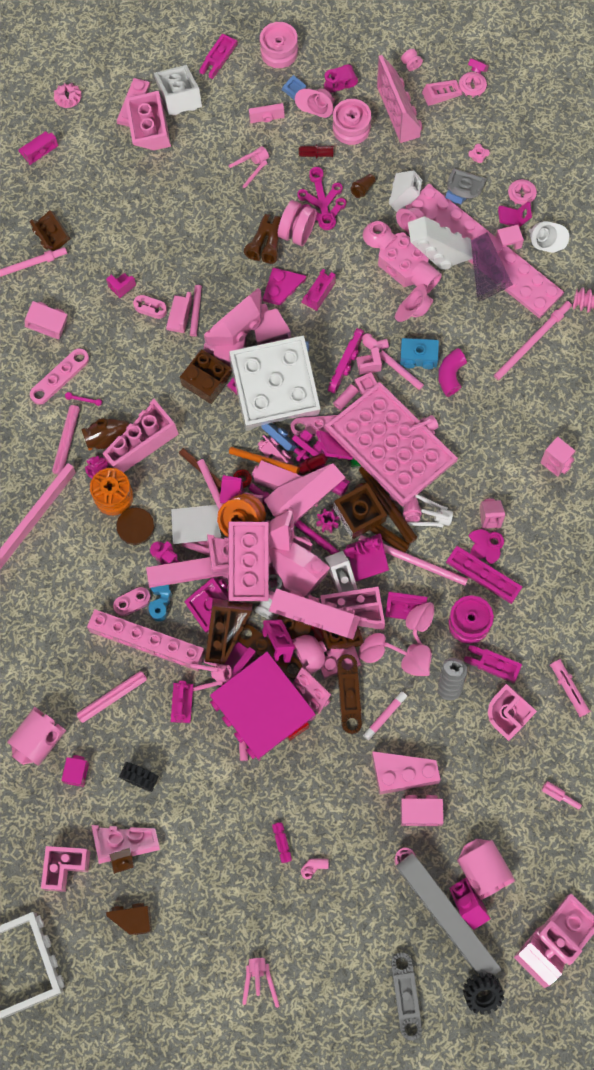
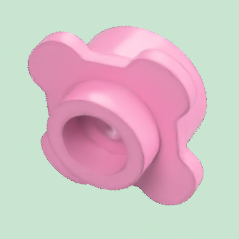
M476 144L474 149L469 151L468 155L475 162L482 163L485 157L489 156L490 152L488 149H484L481 144Z

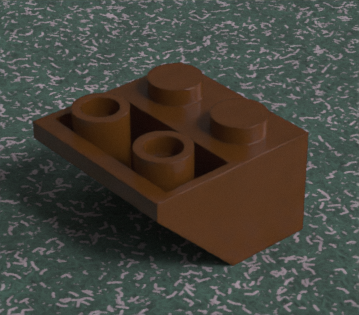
M201 349L180 376L181 385L212 404L223 390L232 368Z

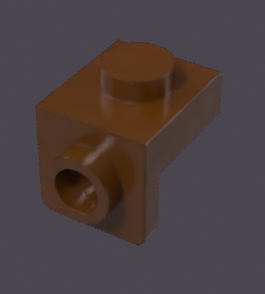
M130 848L109 854L114 874L134 868Z

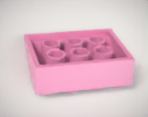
M380 55L378 58L377 88L400 143L419 138L420 132L423 129L420 120H417L415 107L411 106L410 95L404 89L403 78H400L393 66L383 55Z

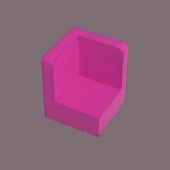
M125 273L117 279L112 274L106 278L108 287L119 298L136 286L135 278L133 276L128 277Z

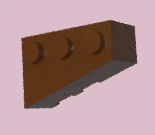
M213 598L205 662L225 664L248 616L252 612V603Z

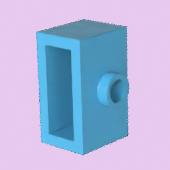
M402 338L400 365L405 368L418 366L424 369H433V367H437L439 340Z

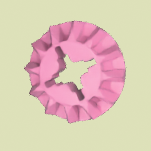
M468 72L459 80L460 90L466 96L470 95L473 98L478 95L480 97L486 90V79L479 73ZM472 80L475 85L474 89H472L470 85Z
M64 82V85H58L57 90H54V100L60 107L71 108L80 102L81 91L72 82L70 84ZM66 91L69 92V99L65 96Z
M521 179L514 181L509 186L508 194L510 200L515 205L521 204L523 206L526 202L531 203L535 200L537 191L533 183ZM521 188L523 192L526 193L523 197L521 196V194H519Z

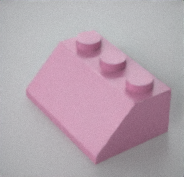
M159 91L125 98L133 145L150 150L171 147L164 105Z

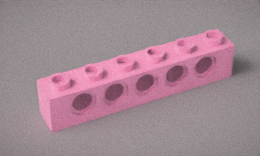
M94 609L87 626L90 633L199 671V669L192 668L190 665H201L206 654L202 647Z

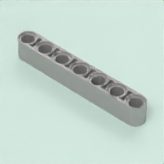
M411 853L397 864L396 868L475 973L483 972L485 976L486 972H488L492 976V974L496 975L500 972L501 968L417 857Z

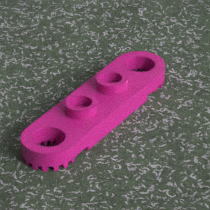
M356 328L355 336H352L353 338L350 340L331 379L332 383H329V392L335 394L344 375L348 376L351 370L350 363L352 360L355 361L359 351L357 349L364 335V330Z

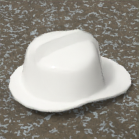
M543 221L529 229L532 245L539 250L554 253L564 249L569 242L568 230L557 223Z

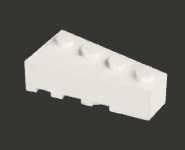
M425 216L408 222L411 243L440 269H449L453 265L474 258L470 238H462V234L458 232L452 233L450 228L440 227L439 223Z

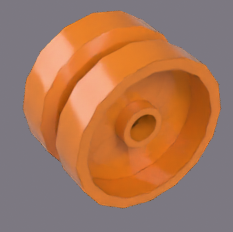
M243 493L234 496L221 506L218 511L217 522L220 530L228 537V522H265L266 512L264 505L258 498L251 494Z

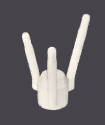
M419 494L416 495V498L438 508L436 512L425 509L421 510L422 513L434 516V521L437 522H407L409 526H437L443 528L444 525L449 526L451 524L453 511L447 510L448 507L441 506Z

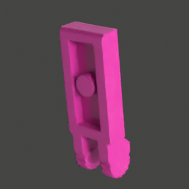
M222 34L206 56L199 70L200 73L204 75L209 66L212 65L209 78L213 79L238 45L237 40Z
M469 645L468 650L473 654L482 656L479 661L465 656L464 662L515 683L522 666L521 663L487 649L483 650Z

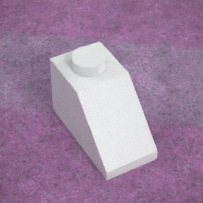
M341 551L325 557L337 592L358 590L349 560L344 552Z

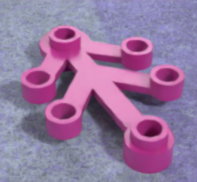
M313 167L309 172V178L315 184L318 199L310 195L305 189H300L297 192V197L301 201L306 200L321 210V214L317 212L316 215L319 227L323 230H331L336 225V215L346 207V200L338 198L336 205L330 212H328V206L336 195L342 192L343 187L340 183H334L331 191L325 197L321 182L323 180V170L320 167ZM301 193L306 194L304 197L300 196ZM343 202L344 205L340 206L338 203ZM305 204V205L302 206V209H303L304 207H306V206H309V207H311V206L308 205V204Z

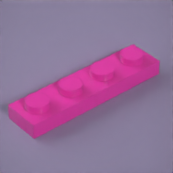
M458 546L455 547L446 561L448 565L510 604L514 602L522 589L521 585Z

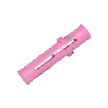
M561 659L550 664L558 678V684L562 685L579 717L591 712L572 681V675L568 674Z

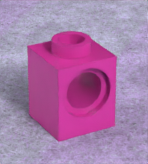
M73 755V758H66L61 780L64 784L84 787L89 763L84 760L85 757Z

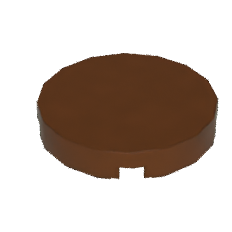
M137 507L124 511L118 517L116 523L119 537L130 545H139L147 542L155 529L154 520L150 513Z

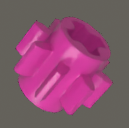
M93 456L87 460L89 465L85 467V471L90 478H93L100 470L109 468V465L104 458Z
M324 509L322 515L317 514V518L320 521L316 522V526L322 527V533L325 530H329L332 533L334 527H339V524L336 522L339 521V517L334 515V510L330 512Z

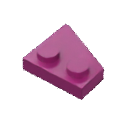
M273 268L263 301L280 306L288 296L296 291V288L301 283L306 281V276Z

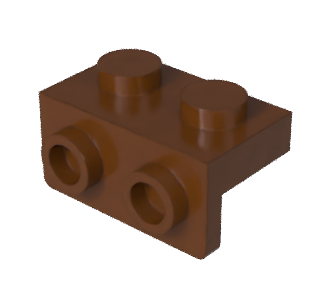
M51 210L38 221L33 219L29 221L32 225V231L41 239L40 243L46 250L55 251L60 249L71 239L56 214Z

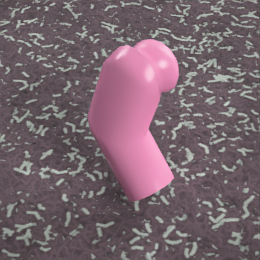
M368 333L362 336L363 345L370 350L377 347L379 350L389 348L387 339L377 341Z
M309 859L301 869L302 877L310 879L317 869H328V859Z

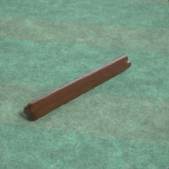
M361 466L359 473L365 482L369 484L378 501L406 542L411 544L416 541L417 536L387 492Z

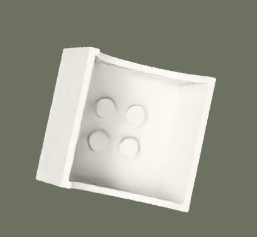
M304 335L229 351V359L245 431L281 420L319 415L321 409Z

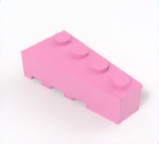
M276 588L269 609L270 612L350 639L354 638L360 616L354 615L355 610L344 607L342 611L337 609V604L328 601L322 604L319 603L320 599L308 595V598L301 597L302 593L291 590L289 593Z

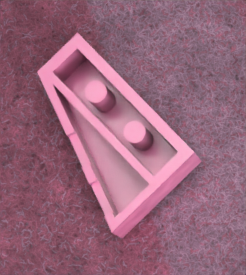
M379 587L320 595V603L322 604L328 601L337 604V609L343 611L344 607L355 610L354 615L360 616L358 626L380 630L385 629Z

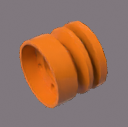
M106 468L93 476L90 482V492L97 508L102 513L119 515L130 508L133 502V491L128 477L121 470Z

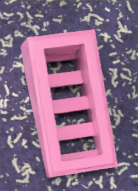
M450 80L426 84L422 94L428 106L461 96L462 92L457 81ZM449 86H452L454 92H451Z

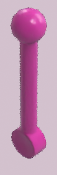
M70 392L65 394L67 400L75 399L94 403L97 406L102 405L101 399L93 400L74 396Z

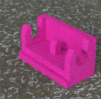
M322 269L308 293L304 295L301 303L317 311L333 288L336 274L331 272L328 276L325 274V269Z
M389 592L385 617L406 620L407 615L412 609L427 603L428 597Z
M264 620L262 634L264 637L268 634L273 644L275 661L277 662L279 656L283 654L284 662H290L295 645L283 621Z

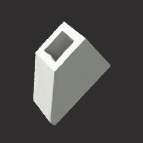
M414 170L396 173L389 204L396 212L402 208L406 209L405 206L411 204L420 195L423 180Z

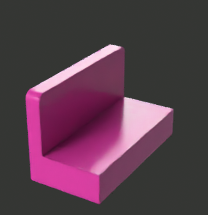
M45 131L18 151L31 165L58 147V143L52 132L48 134Z
M239 642L234 645L227 661L223 664L231 667V678L249 666L256 657V651L250 647L247 649Z

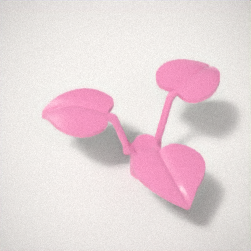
M429 602L419 605L407 615L406 626L408 629L413 630V635L417 644L410 645L407 652L389 643H385L386 637L384 634L375 633L367 637L360 646L358 652L359 659L366 663H374L384 655L385 647H389L405 655L402 659L401 667L406 673L414 676H429L431 650L428 646L421 643L417 631L424 632L431 625L434 616V604Z

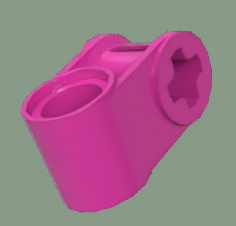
M349 64L330 69L324 75L326 80L324 89L331 93L354 87L358 83L353 67Z

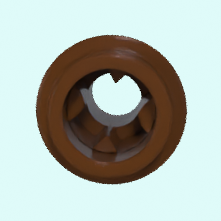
M368 174L353 182L350 188L351 193L356 198L364 197L376 182L375 177L372 174Z

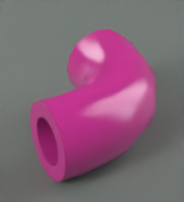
M459 348L449 353L443 359L438 369V381L446 397L455 394L462 387L457 380V371L466 365L467 361Z

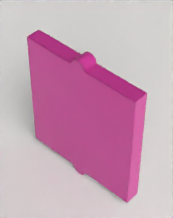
M316 432L325 456L338 459H353L328 432Z

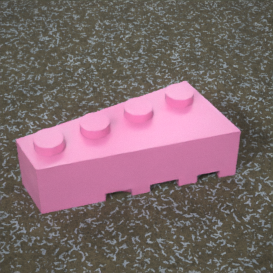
M155 399L150 402V406L146 410H143L138 415V419L133 424H129L123 435L118 436L103 452V456L110 468H116L124 473L179 435L175 423Z

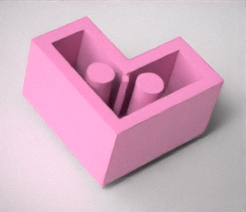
M46 846L41 889L66 892L68 871L88 872L91 852L88 849Z

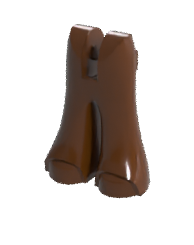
M264 214L254 238L244 248V254L248 259L260 261L262 257V261L268 264H274L277 261L278 228L281 216H275L273 223L270 224L271 215Z

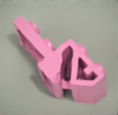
M569 894L545 924L535 930L514 958L543 988L550 986L562 974L564 964L571 965L582 952L581 949L593 936L594 915L572 894Z

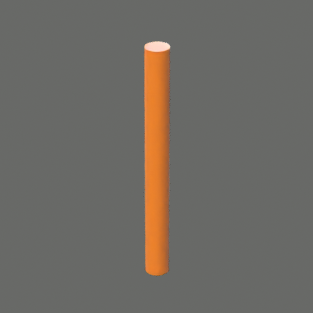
M230 447L229 454L258 463L262 460L296 474L300 470L298 466L235 447Z

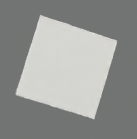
M217 505L171 509L173 544L207 541V534L221 538L217 522L219 511Z

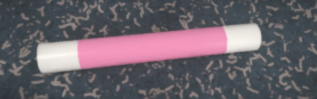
M401 691L363 734L365 739L369 741L407 698L404 692Z

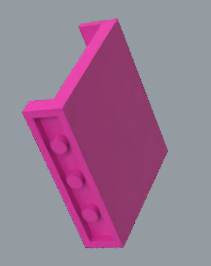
M268 652L264 653L210 694L212 699L210 704L216 712L220 710L223 713L222 720L228 727L233 726L236 730L234 735L240 743L244 741L248 746L246 749L247 753L252 759L256 757L258 761L308 721L311 722L316 718L314 711Z

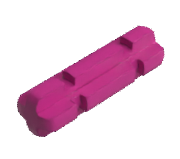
M275 823L272 825V828L276 834L275 840L278 851L281 853L280 859L282 863H288L292 861L290 852H288L289 846L286 834L283 833V823Z

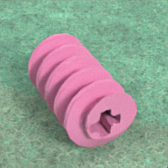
M583 287L579 292L576 289L573 300L574 310L578 305L580 306V311L587 307V313L592 308L594 309V294L592 295L591 289L587 293H585Z

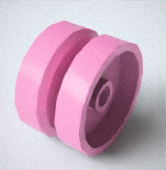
M285 22L270 23L263 28L260 33V51L263 61L268 66L285 68L295 62L298 56V35L296 30Z
M346 99L336 105L333 111V133L335 137L347 145H356L368 138L371 129V111L368 105L358 99Z
M291 200L280 220L278 237L286 241L292 238L294 244L304 246L314 227L317 210L309 206L302 209L301 203Z

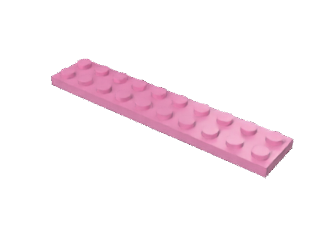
M430 184L420 191V195L411 204L405 206L406 209L417 208L421 210L425 217L439 223L440 227L450 228L452 233L458 232L462 234V238H470L474 258L468 261L539 319L563 296L564 291L509 247H503L498 238L453 202L446 199L443 194Z

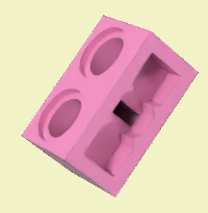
M557 437L545 450L541 464L557 477L561 473L565 475L575 460L573 458L575 450Z

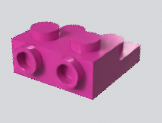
M210 579L184 601L200 626L207 633L209 632L213 598L228 600V591L226 590L228 585L223 579Z

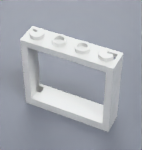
M35 912L0 925V934L30 922L53 989L0 1011V1020L64 993L62 975L58 976L56 967H58L55 955L51 956L49 947H51L48 935L44 936L42 931L44 922L41 916H37Z

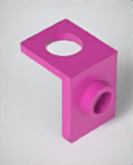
M526 202L518 210L501 205L498 207L499 222L502 224L518 225L521 227L532 218L530 202ZM527 209V214L525 218H523V211Z

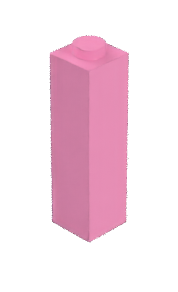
M262 460L259 466H255L252 473L254 483L272 490L302 477Z

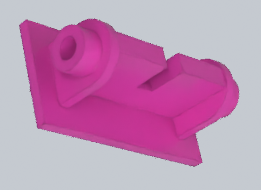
M186 681L173 683L171 722L191 723L193 684H186Z

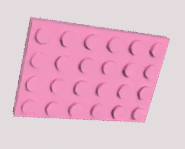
M380 382L325 425V430L402 507L458 460L425 426L408 431L409 427L421 422Z

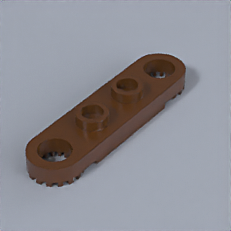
M245 624L237 638L238 641L245 647H250L256 651V655L259 657L268 652L275 661V649L271 640L264 637L262 633L251 625ZM242 631H251V638L247 640L241 638ZM282 654L276 662L289 679H295L302 668L301 662L293 656L290 662L285 663ZM295 664L299 670L295 674H290L287 671L288 666Z
M345 654L337 661L341 726L346 733L355 734L362 727L358 668L355 657ZM344 659L352 661V668L350 670H345L342 667ZM350 718L355 719L357 722V727L354 730H350L346 726V722Z

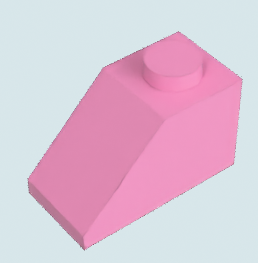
M486 499L481 502L480 516L482 529L501 528L505 518V511L501 500Z
M288 511L272 519L268 528V547L290 551L295 537L293 511Z

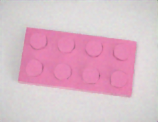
M228 522V601H269L268 522Z

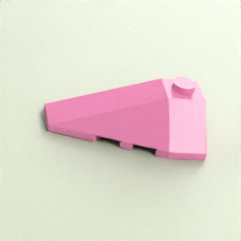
M332 463L278 487L264 501L275 518L288 511H293L295 524L346 477Z
M294 542L290 551L268 547L276 575L280 576L283 586L289 593L291 590L302 593L301 597L306 598L322 582L330 569L316 555Z

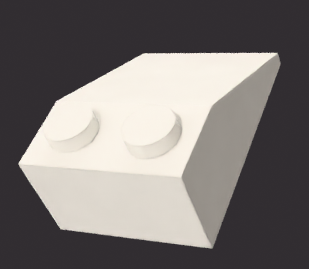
M187 65L154 73L168 115H177L184 111H194L202 107L199 87Z

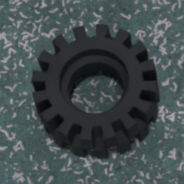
M125 762L119 778L152 792L159 776L135 764Z
M480 972L478 977L474 974L472 975V980L468 978V984L464 983L463 994L467 1006L474 1013L478 1014L480 1011V1014L484 1015V1012L487 1011L490 1014L491 1009H494V1011L498 1009L497 1005L501 1007V1001H504V992L495 975L492 974L491 976L490 973L486 972L484 976L483 972ZM483 990H490V993L486 996H476Z

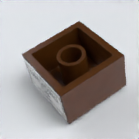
M368 483L334 501L333 508L352 540L386 522L387 514Z

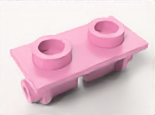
M263 435L265 441L261 440L258 446L259 450L266 457L269 458L273 454L274 457L272 459L291 465L294 464L290 460L292 458L286 450L282 451L275 439Z

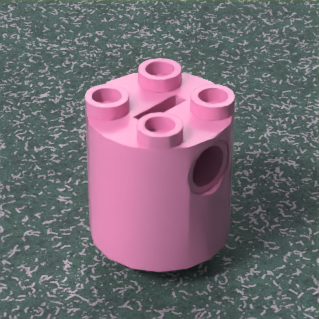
M36 707L31 710L7 741L12 746V757L22 765L34 763L40 766L66 732L59 724L55 725V721L46 714L43 716L44 713Z
M477 838L463 846L457 862L480 901L515 881L513 874L493 840Z

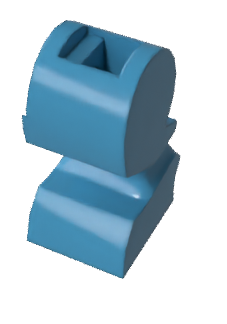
M169 585L150 588L154 595L161 596L159 599L149 603V613L152 619L157 622L165 620L168 615L165 606L169 605L172 598Z

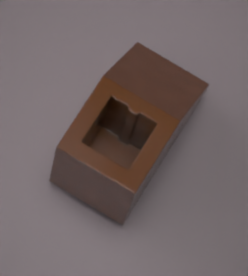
M144 903L132 904L130 909H124V906L112 907L111 911L106 912V916L129 935L152 933L150 907L144 906Z

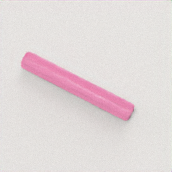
M70 405L52 469V472L56 475L62 471L66 464L80 412L78 406Z
M139 671L76 714L78 719L84 723L147 680L146 676L142 671Z

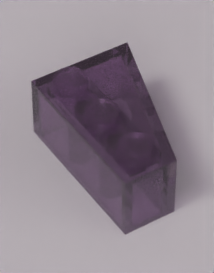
M488 232L471 240L477 298L479 301H482L513 284Z

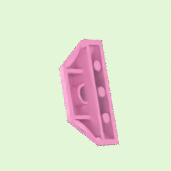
M257 288L204 334L205 343L207 345H235L237 342L243 341L251 330L257 329L261 322V290Z

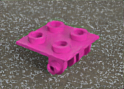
M381 534L349 544L343 550L346 557L350 559L355 582L389 571Z

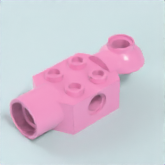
M381 221L371 222L365 227L363 239L366 244L380 249L378 266L403 287L424 285L428 294L438 284L442 274L429 264V258L411 243L410 237L404 232L393 234L391 228Z

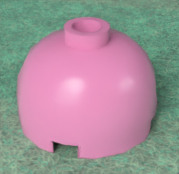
M302 635L292 639L295 645L294 650L297 649V658L301 662L302 667L310 675L320 670L325 662L324 652L327 651L323 641L318 642L315 637L310 635Z

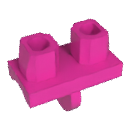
M307 430L302 431L298 437L294 435L292 438L295 443L303 448L302 451L299 448L294 450L298 455L296 461L299 463L303 459L310 458L308 453L313 457L324 453L319 440L313 447L308 445L314 436Z
M168 541L165 544L154 542L151 545L150 553L156 559L158 565L180 562L177 560L178 556L174 553L173 547Z

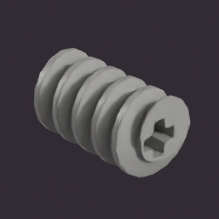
M449 658L444 661L438 683V694L443 699L455 700L461 696L467 674V666L463 661L457 658Z

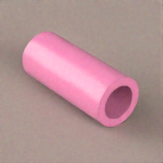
M350 384L333 402L334 406L342 410L358 393V389Z

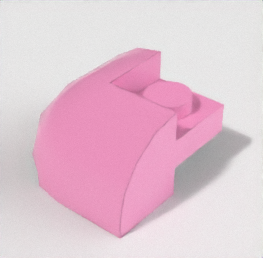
M508 684L494 696L488 708L491 724L508 741L537 712Z

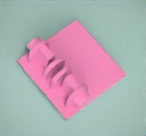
M302 667L293 682V686L310 708L319 714L323 707H326L331 702L329 700L331 694Z

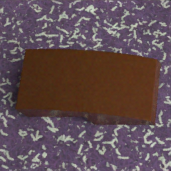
M358 626L353 639L322 630L328 649L358 647L364 643Z

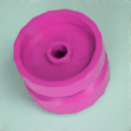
M470 595L457 600L451 608L448 620L449 630L453 637L467 644L478 643L483 640L493 624L494 615L492 608L487 601L478 596Z

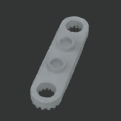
M397 953L391 960L400 1031L405 1039L413 1041L418 1039L422 1033L413 964L408 954ZM399 957H404L408 962V966L404 970L396 967V960ZM408 1023H414L417 1026V1033L414 1036H409L405 1032V1027Z

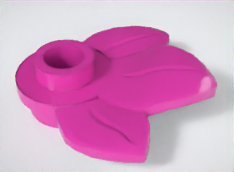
M483 529L471 532L469 538L475 544L470 554L478 559L486 558L489 564L498 561L500 549L504 545L503 536L498 532L489 533ZM496 539L498 543L494 545L491 543V540Z

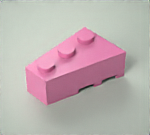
M372 751L380 795L435 785L440 782L436 760Z

